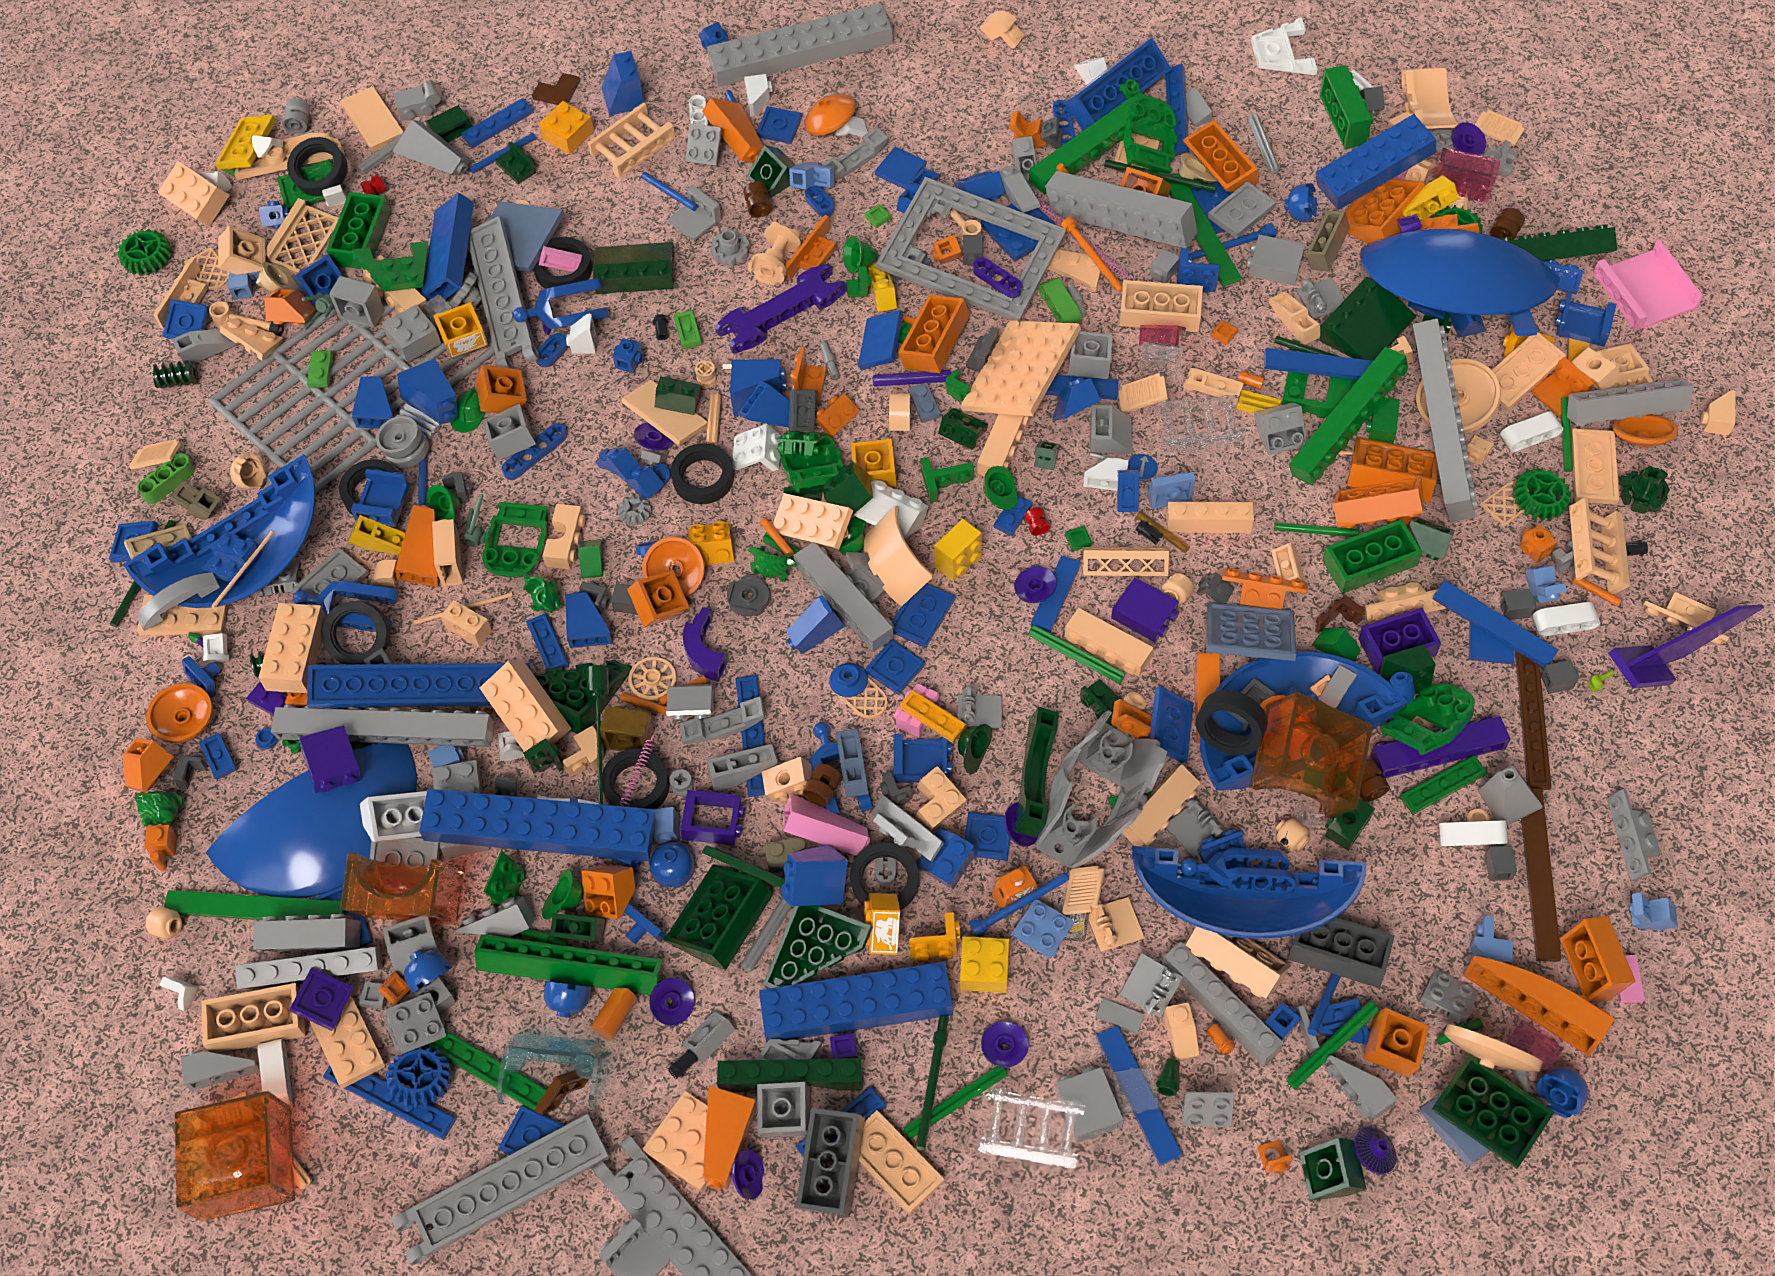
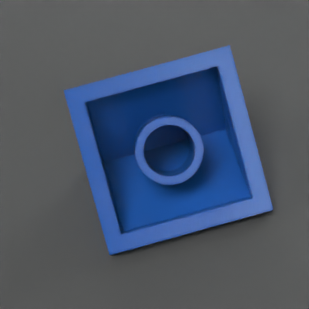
M1448 312L1458 338L1487 331L1480 315Z

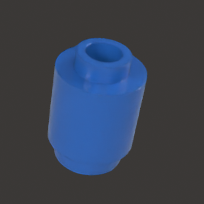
M1407 672L1394 674L1390 678L1391 687L1407 700V704L1411 703L1415 697L1412 675Z

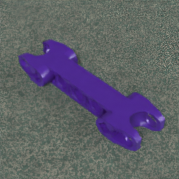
M830 264L810 268L798 276L796 286L747 312L744 307H739L729 312L715 325L716 333L718 336H724L729 333L738 334L729 343L733 354L752 349L763 343L766 339L765 332L813 305H816L820 310L832 305L846 293L847 284L844 281L824 282L833 274Z

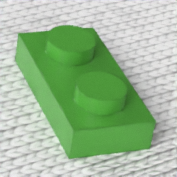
M693 311L673 314L682 349L702 345Z
M311 351L307 378L309 388L329 387L333 360L332 351Z

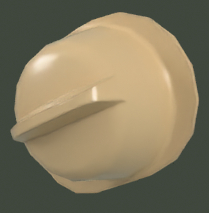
M1189 153L1181 154L1182 164L1179 168L1181 177L1193 180L1198 178L1202 179V181H1217L1197 157Z
M269 262L262 263L263 269L260 271L256 281L258 286L270 292L277 288H299L292 278L294 273L289 269Z

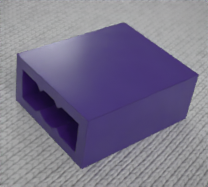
M1134 577L1112 608L1111 619L1156 643L1159 637L1163 638L1167 633L1170 621L1175 622L1180 613L1178 610L1179 601Z
M344 725L299 737L301 751L315 793L328 792L333 788L343 785L350 786L360 781L359 768Z

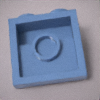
M1179 473L1174 476H1160L1152 479V484L1148 485L1147 492L1151 509L1166 507L1168 502H1192L1195 484L1194 473Z

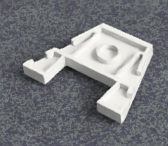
M1302 18L1295 19V22L1288 24V22L1282 24L1281 28L1276 30L1269 29L1251 37V44L1259 69L1317 75V66L1314 58L1295 60L1289 42V36L1305 34Z

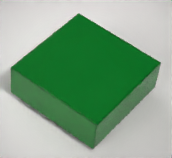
M1085 526L1065 532L1066 540L1072 552L1083 549V547L1092 546V541Z

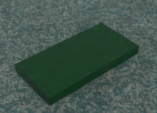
M707 845L702 851L707 856L780 888L785 883V878L717 848Z

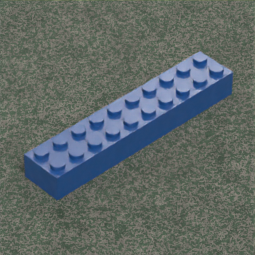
M427 789L419 832L424 841L650 862L656 818L654 809Z

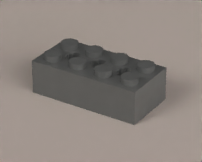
M1335 918L1321 927L1294 935L1288 960L1380 988L1386 974L1395 935Z
M811 1108L795 1208L808 1212L850 1217L865 1121L863 1116L856 1113ZM836 1133L838 1135L837 1140H835V1142L831 1141L832 1135L835 1136ZM834 1159V1164L831 1167L828 1166V1160L832 1161ZM830 1184V1189L827 1192L824 1191V1185Z

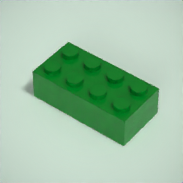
M1346 65L1324 69L1319 96L1344 150L1358 147L1367 142L1370 136L1373 116L1368 112L1366 101L1362 99L1359 87L1353 81V74L1349 72Z
M349 192L326 249L327 254L336 266L362 269L360 262L352 257V249L369 247L374 257L391 212L386 196Z
M1401 519L1327 546L1322 561L1343 594L1418 566L1423 552Z

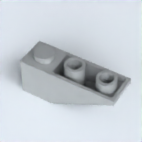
M1032 136L1013 139L1011 149L1015 167L1022 173L1033 193L1041 192L1029 182V169L1037 164Z
M220 329L190 331L172 339L184 365L186 360L190 362V365H193V363L195 364L240 344L233 342L220 333Z
M523 896L516 899L510 897L504 900L500 906L494 907V905H491L482 910L481 914L476 916L470 914L461 920L462 923L457 928V932L510 937L529 929L535 919Z
M1332 1055L1327 1058L1325 1069L1332 1079L1338 1080L1342 1085V1092L1347 1098L1354 1100L1358 1105L1357 1110L1362 1117L1368 1118L1373 1122L1394 1107L1398 1099L1381 1079Z

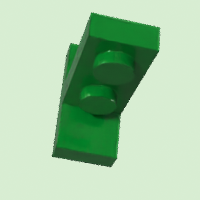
M929 457L920 459L921 473L930 503L938 502L937 487L945 488L952 484H965L974 480V466L972 462L932 470Z

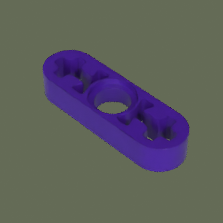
M981 257L974 261L973 273L975 276L1009 298H1017L1021 295L1022 282L987 258ZM994 275H1001L1003 279L995 281L992 277Z

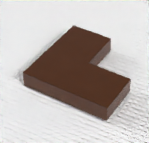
M562 73L556 86L538 82L532 93L533 100L559 105L562 101L569 104L580 83V77Z
M588 1065L556 1076L536 1106V1112L539 1115H543L556 1110L567 1093L583 1088L593 1074L590 1066Z

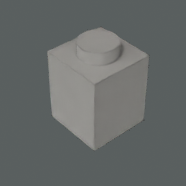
M1163 248L1152 261L1149 276L1156 281L1167 283L1178 269L1179 256Z

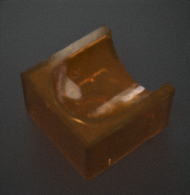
M1299 692L1268 704L1265 713L1268 726L1257 750L1250 788L1255 790L1283 789L1309 796L1320 803L1318 816L1324 819L1357 809L1373 725Z
M348 853L340 909L366 918L407 921L419 916H426L430 918L432 923L457 925L464 870L442 860L431 859L429 867L410 866L376 861L357 853Z
M265 1091L174 1112L177 1209L203 1222L295 1201L291 1107L271 1092Z

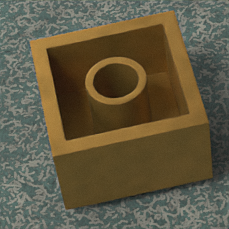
M606 706L600 726L605 748L609 750L624 751L634 748H646L644 744H647L646 740H651L654 734L650 714L642 709L629 710L621 706Z

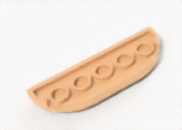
M310 133L283 139L282 149L286 157L281 163L270 164L266 157L261 158L257 156L251 167L236 168L234 175L237 180L276 171H284L287 169V161L292 150L300 142L312 137L330 139L345 155L344 149L337 138L329 137L327 133ZM325 152L315 153L306 159L303 166L333 159V156Z

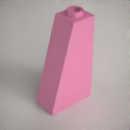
M790 794L783 811L784 832L823 845H830L835 849L856 856L869 846L870 837H868L866 827L801 797Z

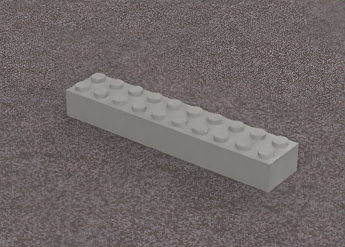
M882 3L710 45L707 46L708 58L717 85L722 87L742 82L744 77L761 74L770 75L893 44L892 27Z
M1438 318L1413 324L1447 514L1450 522L1475 518L1474 510L1478 509V504L1474 492L1475 488L1471 476V466L1468 459V450L1464 438L1465 434L1444 325L1439 326Z

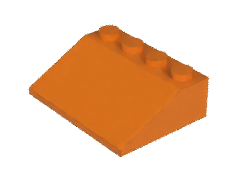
M1392 178L1353 201L1344 211L1350 227L1348 234L1367 244L1400 234L1401 231L1398 227L1397 219L1404 217L1402 211L1423 189L1425 183L1422 181Z
M1356 436L1347 486L1357 488L1421 477L1424 502L1431 503L1437 480L1438 463L1436 452Z

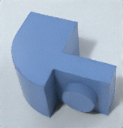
M806 162L789 168L790 187L808 189L813 185L828 188L834 186V167L823 166L821 162Z
M260 271L239 275L229 273L228 289L234 300L253 297V285L257 284L256 281Z
M1542 565L1525 569L1529 589L1537 603L1558 600L1560 597L1559 593L1567 592L1566 584L1556 581L1554 565Z
M1642 893L1632 894L1633 903H1630V910L1634 927L1649 930L1678 928L1676 906L1669 898L1649 901Z
M1484 915L1481 923H1477L1476 936H1474L1470 943L1473 956L1512 965L1513 941L1495 939L1494 917Z

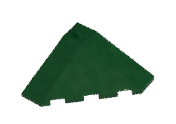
M616 660L606 661L609 694L600 700L601 713L626 680L632 667ZM592 663L576 665V669L563 671L562 667L545 669L544 674L534 675L572 728L570 731L576 734L589 728L596 721V700L587 695L586 669L592 666Z
M818 905L794 906L763 985L775 988L795 985L812 978L824 968H830L843 961L848 955L863 950L873 926Z

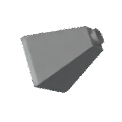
M1513 765L1496 773L1478 790L1497 821L1506 820L1507 825L1543 808L1519 770Z

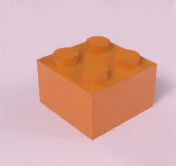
M482 365L475 380L480 410L500 413L518 404L523 409L527 398L521 370Z
M673 569L637 580L627 588L644 628L678 617L689 609Z
M1383 1008L1373 1017L1363 1059L1409 1077L1420 1068L1429 1025L1388 1008Z

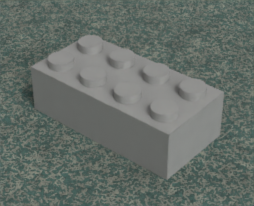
M476 760L432 768L434 789L484 794L481 770ZM439 842L445 859L490 850V847Z
M332 914L331 919L330 916L308 915V917L285 916V918L263 917V921H254V950L298 951L360 948V921L353 920V916Z

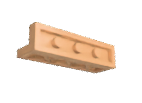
M1083 547V575L1168 576V548ZM1088 559H1098L1102 565L1097 570H1088ZM1112 559H1119L1124 564L1118 570H1111L1107 566ZM1134 559H1140L1145 565L1139 571H1133L1128 564ZM1155 559H1164V571H1154L1149 565Z

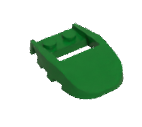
M1144 95L1138 97L1129 108L1123 137L1128 165L1134 164L1167 174L1172 172L1173 168H1170V162L1175 159L1176 152L1174 147L1178 142V136L1175 135L1174 127L1177 124L1173 109L1165 101ZM1132 133L1161 141L1162 151L1134 143Z
M1288 372L1282 405L1293 402L1301 405L1303 414L1307 412L1317 415V418L1325 419L1357 380L1330 377L1326 402L1304 399L1308 374Z
M820 432V435L826 436V438L816 443V446L820 447V452L815 454V456L804 455V453L800 455V443H798L797 455H794V453L782 454L780 452L786 480L796 492H800V488L824 485L827 480L833 479L843 467L841 451L835 447V442L829 435Z
M499 502V512L497 516H492L491 526L488 533H485L483 564L488 572L496 576L517 578L530 575L537 569L545 549L548 537V507ZM502 524L541 528L537 549L497 545Z
M1440 683L1431 685L1419 691L1420 696L1414 698L1411 703L1394 714L1388 724L1382 723L1380 725L1382 736L1386 737L1388 735L1418 750L1420 755L1448 744L1465 728L1474 714L1475 700L1471 693L1452 684ZM1418 716L1446 731L1434 733L1411 720Z

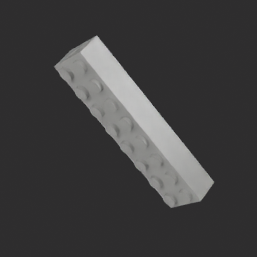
M1056 171L1045 185L1050 208L1055 213L1054 215L1057 212L1059 217L1067 218L1073 216L1079 222L1182 248H1187L1197 234L1193 206L1189 202Z

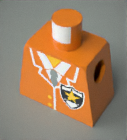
M1022 866L996 880L992 897L999 909H1002L1037 889L1038 886L1028 868Z

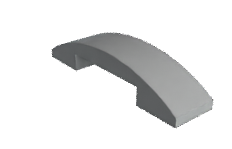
M876 127L862 137V143L837 160L832 157L822 165L834 167V179L844 177L870 161L885 146L889 138Z
M211 572L190 576L173 583L157 593L144 605L137 615L142 629L146 631L163 621L162 613L198 593L203 598L220 588L214 574Z
M757 697L742 702L738 709L705 720L694 718L680 723L682 742L684 744H693L716 740L736 734L755 725L765 718L762 698Z

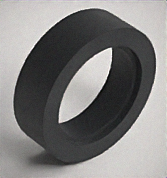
M312 137L300 142L292 150L287 161V171L291 180L303 193L311 196H323L322 190L343 183L347 175L348 163L345 155L333 141L324 137ZM319 152L329 153L333 156V167L326 177L318 181H308L302 177V166L308 157Z
M557 237L550 239L546 247L582 255L578 269L565 276H553L544 270L545 266L539 265V260L533 268L538 283L543 288L548 289L589 280L593 267L589 250L584 243L571 237Z
M700 443L686 447L676 455L671 465L674 489L682 499L690 503L709 504L723 498L733 485L734 473L729 455L720 447L712 444ZM697 461H711L722 469L719 480L708 487H693L683 479V474L687 467Z
M378 459L364 460L351 466L344 473L339 483V493L347 511L351 515H353L351 512L353 503L359 504L353 498V492L357 484L367 478L365 475L366 469H379L383 472L391 473L398 472L392 464Z
M363 601L342 603L333 608L323 622L322 641L324 647L332 658L342 664L364 665L366 664L364 659L381 648L386 650L389 645L391 634L389 622L384 613L373 604ZM353 612L363 613L368 616L376 628L374 644L368 651L359 655L345 651L340 646L336 635L337 626L341 619Z
M1220 690L1208 695L1196 717V728L1201 738L1212 748L1230 755H1246L1255 751L1259 747L1268 726L1267 716L1263 708L1254 699L1243 693L1231 690ZM1223 710L1238 714L1249 723L1252 732L1247 735L1229 733L1214 722L1212 713Z
M639 748L624 750L614 755L602 771L603 793L607 803L612 806L623 805L624 807L658 809L667 798L670 787L668 773L663 761L653 752L645 750L651 754L643 753V749ZM638 759L646 760L647 762L639 761L646 766L644 767L651 769L657 776L653 791L648 796L639 800L629 801L622 799L614 790L617 776L624 769L637 766L636 763H639ZM622 800H624L625 802L629 803L630 805L624 804V803H621L622 805H620V802H623Z
M881 842L866 847L857 855L850 870V883L856 899L862 906H864V901L869 900V893L865 890L862 883L863 873L867 865L877 858L890 857L899 861L907 872L906 886L897 895L900 910L904 909L912 902L919 888V872L916 861L906 849L894 843Z

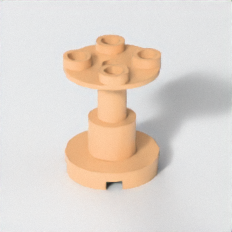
M772 222L764 232L765 238L772 245V248L767 249L765 253L753 255L748 263L750 273L753 271L758 281L769 285H775L777 282L782 284L787 275V269L782 263L784 259L782 252H795L801 246L800 233L796 229H790L778 222Z

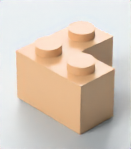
M938 766L924 776L917 785V788L929 802L918 810L915 818L932 832L962 808L967 800Z

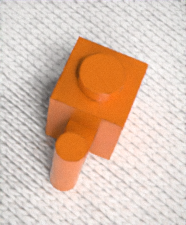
M170 825L147 826L144 847L149 852L150 860L160 871H164L167 868L165 857L175 856L177 835Z

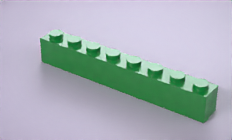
M1139 91L1029 169V182L1045 195L1047 193L1045 185L1055 172L1058 171L1056 169L1058 164L1062 163L1067 171L1073 175L1078 170H1082L1092 160H1096L1099 155L1109 151L1113 145L1123 141L1129 108L1138 97L1144 96V94Z
M1388 347L1381 351L1289 463L1292 476L1312 486L1323 476L1324 471L1329 465L1334 463L1339 452L1346 448L1348 441L1359 432L1360 427L1371 417L1375 408L1382 404L1384 397L1395 388L1401 376L1407 373L1406 355Z
M481 934L474 950L477 971L612 990L614 988H628L633 993L650 995L655 985L663 980L662 959Z

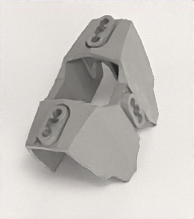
M1109 710L1099 717L1082 742L1064 757L1057 775L1053 778L1048 801L1046 825L1040 831L1035 845L1041 852L1071 869L1088 862L1111 846L1118 836L1136 820L1147 800V796L1144 794L1153 790L1157 777L1164 766L1167 754L1166 750L1160 748L1161 742L1155 739H1132L1107 724L1106 721L1112 714ZM1076 760L1095 774L1121 787L1120 795L1109 817L1101 827L1097 826V817H1093L1089 821H1082L1073 817L1071 811L1076 804L1072 803L1065 808L1073 786L1068 776ZM1057 845H1060L1058 847L1059 853H1057L1054 849V847Z

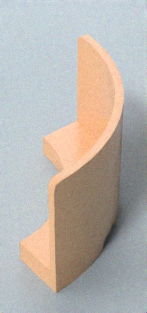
M1446 68L1401 70L1402 94H1406L1407 103L1404 104L1405 112L1408 111L1411 115L1415 114L1427 129L1456 127L1458 123L1453 117L1449 104Z
M895 505L865 535L864 551L869 555L870 561L868 565L873 575L879 576L884 583L882 588L902 607L933 575L916 558L904 540L898 523V506Z

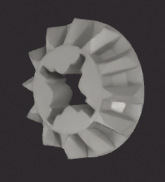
M1436 129L1431 132L1436 138V151H1439L1440 155L1443 152L1449 154L1450 151H1455L1456 148L1452 142V131Z
M632 495L631 498H624V501L619 503L618 515L626 524H641L651 514V506L648 499L645 500L642 496L635 497ZM630 506L638 508V513L634 510L631 511Z

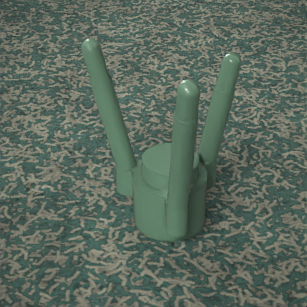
M319 292L316 295L302 298V301L316 299L315 307L318 310L303 326L304 330L322 313H325L323 319H327L334 308L329 294L322 295Z
M483 494L479 495L474 514L473 509H469L465 532L462 537V542L471 547H477L479 543L484 544L485 533H488L490 528L489 526L482 535V530L475 526Z

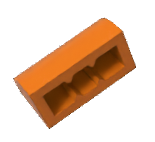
M614 988L590 1028L606 1040L612 1041L637 1001V997L628 988Z

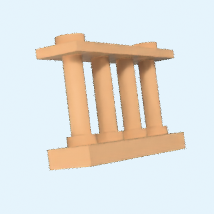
M643 102L598 136L592 138L588 142L590 155L593 157L601 152L612 161L614 174L620 179L675 139L674 126L670 122L661 127L649 118L647 105ZM643 122L654 132L646 137L635 126ZM629 132L640 143L632 147L621 136ZM615 142L626 153L617 157L606 147Z
M1584 497L1569 506L1576 579L1581 580L1590 574H1594L1607 580L1609 593L1617 594L1630 586L1623 514L1615 511L1604 518L1590 512L1588 498ZM1590 521L1601 525L1602 533L1592 530ZM1592 539L1603 543L1604 552L1593 547ZM1594 557L1605 561V570L1595 566Z

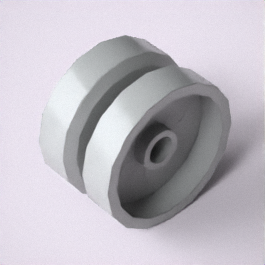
M396 416L389 419L377 432V446L394 467L403 469L415 466L428 453V438L411 417Z

